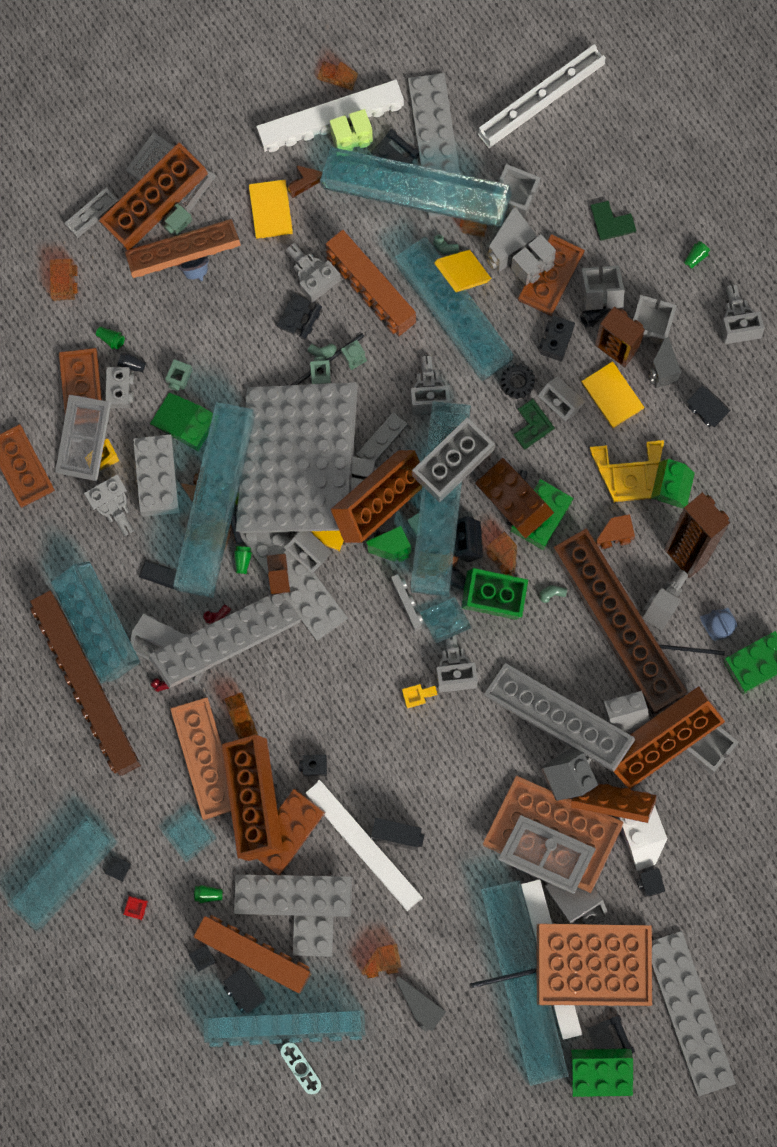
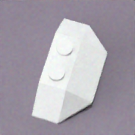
M654 806L648 823L617 817L618 820L624 822L621 831L636 870L639 871L655 865L667 841V836L656 807Z

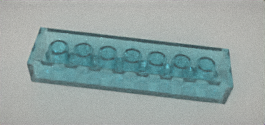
M425 236L395 257V265L481 381H484L513 361L514 354L466 290L454 291L434 264L441 256Z
M365 1011L204 1018V1043H209V1047H223L225 1042H229V1046H243V1042L249 1041V1045H263V1041L268 1040L269 1044H283L282 1040H289L290 1043H302V1039H309L310 1042H322V1038H330V1041H342V1037H350L351 1041L362 1040V1036H366Z

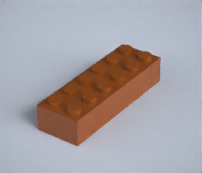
M179 142L99 221L127 251L131 250L208 173L205 167Z
M344 230L340 231L326 243V259L333 266L336 265L340 269L338 272L343 279L348 278L351 282V288L356 293L360 292L363 295L362 300L364 303L376 310L374 312L380 321L384 319L388 324L386 326L392 334L396 333L399 337L416 323V312Z
M398 450L331 508L344 543H362L423 488L412 476V470L420 463L415 450Z
M698 686L630 734L635 738V741L614 773L628 789H631L725 723V720L716 706Z
M252 735L222 744L237 857L251 861L283 852L267 738Z
M210 915L209 918L204 916L194 935L195 939L301 995L312 974L308 971L310 967L299 961L297 965L291 962L292 958L282 952L279 955L274 953L275 949L265 943L262 946L257 944L256 938L245 934V936L240 935V930L229 924L227 927L221 925L223 921L213 915Z

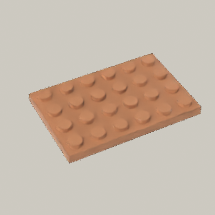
M516 776L483 842V846L501 854L520 815L596 848L578 885V888L592 893L624 822L606 814L572 808V799L568 798L557 801L551 790ZM525 830L513 855L539 866L547 850L545 847L547 839L529 830ZM557 843V848L550 852L543 868L569 879L581 854Z
M537 924V1005L652 1006V925Z

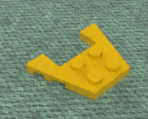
M664 440L646 442L648 461L610 465L607 445L590 447V453L613 502L651 499Z

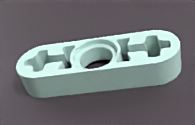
M290 1042L284 1044L281 1048V1056L305 1092L308 1094L319 1092L321 1081L297 1045ZM287 1046L295 1048L293 1054L296 1058L298 1055L301 1056V1059L296 1060L293 1065L289 1062L293 1060L291 1056H285L284 1054ZM300 1062L305 1063L307 1066L304 1074H298L295 1070V1066ZM309 1072L313 1074L309 1076L311 1081L316 1080L318 1083L316 1084L317 1089L315 1091L307 1089L309 1083L306 1079L304 1082L300 1079L307 1076Z

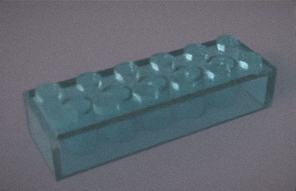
M90 561L72 565L51 582L101 684L120 678L140 663Z
M86 815L7 905L33 929L40 932L118 842Z

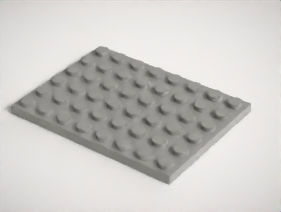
M356 382L247 387L236 532L339 531L331 508L351 492L358 390Z

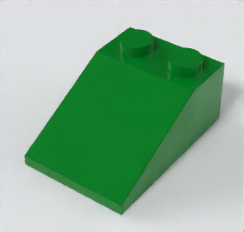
M169 392L150 425L168 435L171 434L173 438L199 452L218 419L216 414L202 406Z

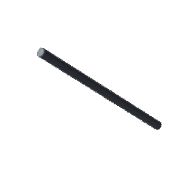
M361 333L353 340H351L349 343L344 345L342 348L354 342L355 340H361L365 336L363 335V333ZM342 348L336 351L332 357L325 359V361L329 360L330 362L339 356ZM311 370L291 385H299L309 378Z
M658 644L662 649L725 655V651Z
M537 968L470 983V986L475 988L537 973Z

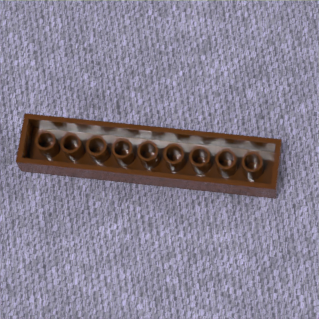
M703 492L683 508L664 550L679 568L688 574V578H691L707 564L730 524L728 521L729 517L724 511H719L715 507V501L711 496L705 495Z
M587 528L553 547V554L638 692L642 691L651 714H656L687 695L686 688Z
M51 590L30 601L32 604L30 610L34 618L41 622L38 626L42 634L49 638L46 642L54 655L57 654L58 657L55 660L59 668L66 672L64 678L71 689H75L72 694L80 706L83 705L84 708L81 709V712L88 723H92L90 729L97 740L100 739L101 743L98 745L102 753L109 757L110 760L107 763L111 771L122 776L140 767L141 764L57 598Z

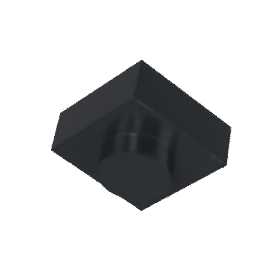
M113 856L105 874L123 882L131 864Z
M207 945L189 954L198 972L216 963Z

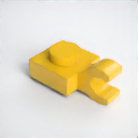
M421 684L402 689L407 709L426 704L425 698L438 695L435 686L422 689Z

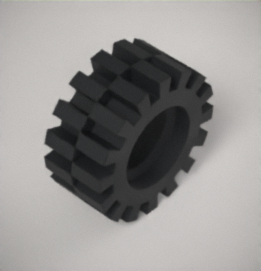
M514 363L513 366L509 365L507 369H504L501 376V388L506 395H509L512 399L513 397L516 399L522 397L523 399L533 391L535 375H533L532 369L529 370V366L526 365L524 367L522 363L519 365ZM515 375H521L525 379L524 386L520 388L513 387L510 382L511 378Z

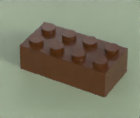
M613 307L600 323L595 346L625 368L639 351L645 329L639 321H633L629 318L623 309Z
M504 458L500 459L475 482L478 488L525 539L554 513Z

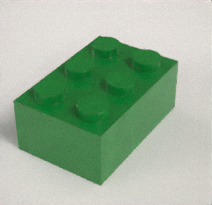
M540 479L534 491L554 513L526 539L513 525L511 532L544 551L571 506L573 497Z
M472 568L467 571L461 608L514 620L522 618L528 579Z
M776 631L724 659L723 663L742 695L777 676Z
M571 1049V1089L573 1097L633 1096L632 1050Z

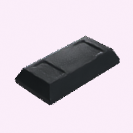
M145 560L139 578L175 589L181 572Z

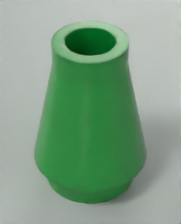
M698 241L697 244L694 243L683 263L688 265L690 269H693L694 266L709 255L710 249L701 241Z
M102 326L96 331V336L111 349L118 350L124 344L125 337L121 332Z
M236 546L234 551L236 573L247 574L253 553L251 552V547Z
M201 884L194 887V902L201 904L217 900L222 901V889Z

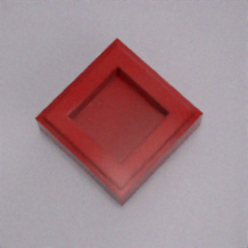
M128 896L123 915L143 920L148 901Z

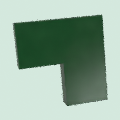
M609 201L590 205L600 241L636 232L632 213L613 218Z
M533 398L517 409L528 424L513 434L523 450H526L555 429Z

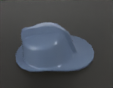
M205 256L177 266L182 270L187 279L203 281V276L208 271L209 259Z
M729 608L711 610V613L700 616L702 624L714 641L730 637L737 627L736 620Z

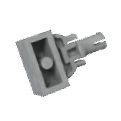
M293 243L291 244L292 248L289 246L286 251L297 262L294 269L298 272L300 290L313 303L340 282L341 275L329 260L325 263L321 259L314 258L311 253L308 256L304 255L297 244Z
M731 285L727 286L726 291L730 304H725L726 313L721 324L724 343L730 344L762 338L764 324L761 312H754L748 306L746 300L742 301L740 299L737 285H733V288Z
M427 356V364L426 357H421L422 381L421 375L417 374V382L414 388H411L410 394L412 415L450 412L449 386H444L443 382L439 379V373H435L434 380L432 357Z
M117 474L84 494L93 510H97L98 513L107 517L110 523L113 522L110 514L113 516L125 537L129 534L124 526L127 527L130 533L135 530L122 510L124 508L126 514L130 512L127 507V496L125 494L127 490Z
M679 570L672 581H667L664 585L666 590L661 588L658 594L654 592L643 609L646 613L642 619L661 631L681 602L677 597L682 592L681 587L688 577L685 571Z
M449 631L445 632L447 658L445 651H442V660L439 663V667H436L438 692L477 688L478 679L475 663H471L465 656L463 648L460 649L461 656L459 655L456 631H451L452 640H450Z

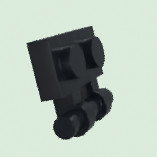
M293 293L277 327L293 335L299 329L301 330L299 337L306 340L308 334H311L313 330L312 326L315 320H318L320 316L319 312L322 306L315 304L313 309H309L308 307L311 302ZM305 314L309 316L305 324L300 323Z

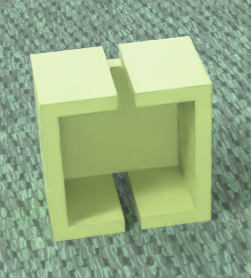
M365 109L349 114L353 126H349L346 115L330 120L331 136L338 153L347 154L354 147L360 146V148H365L370 145V142H373L372 127Z

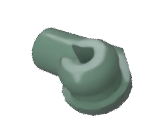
M442 235L434 237V247L442 254L459 253L458 244H447Z
M311 344L307 352L316 357H325L327 359L335 354L337 348L334 344H328L322 348Z
M550 585L540 592V601L548 603L554 595L566 597L567 588Z

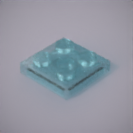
M455 597L420 612L436 644L471 629L470 623Z
M191 808L162 832L186 863L217 839L194 808Z

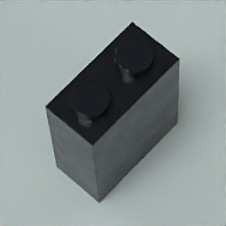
M375 818L371 839L376 842L417 851L418 847L423 845L425 834L421 833L422 828Z

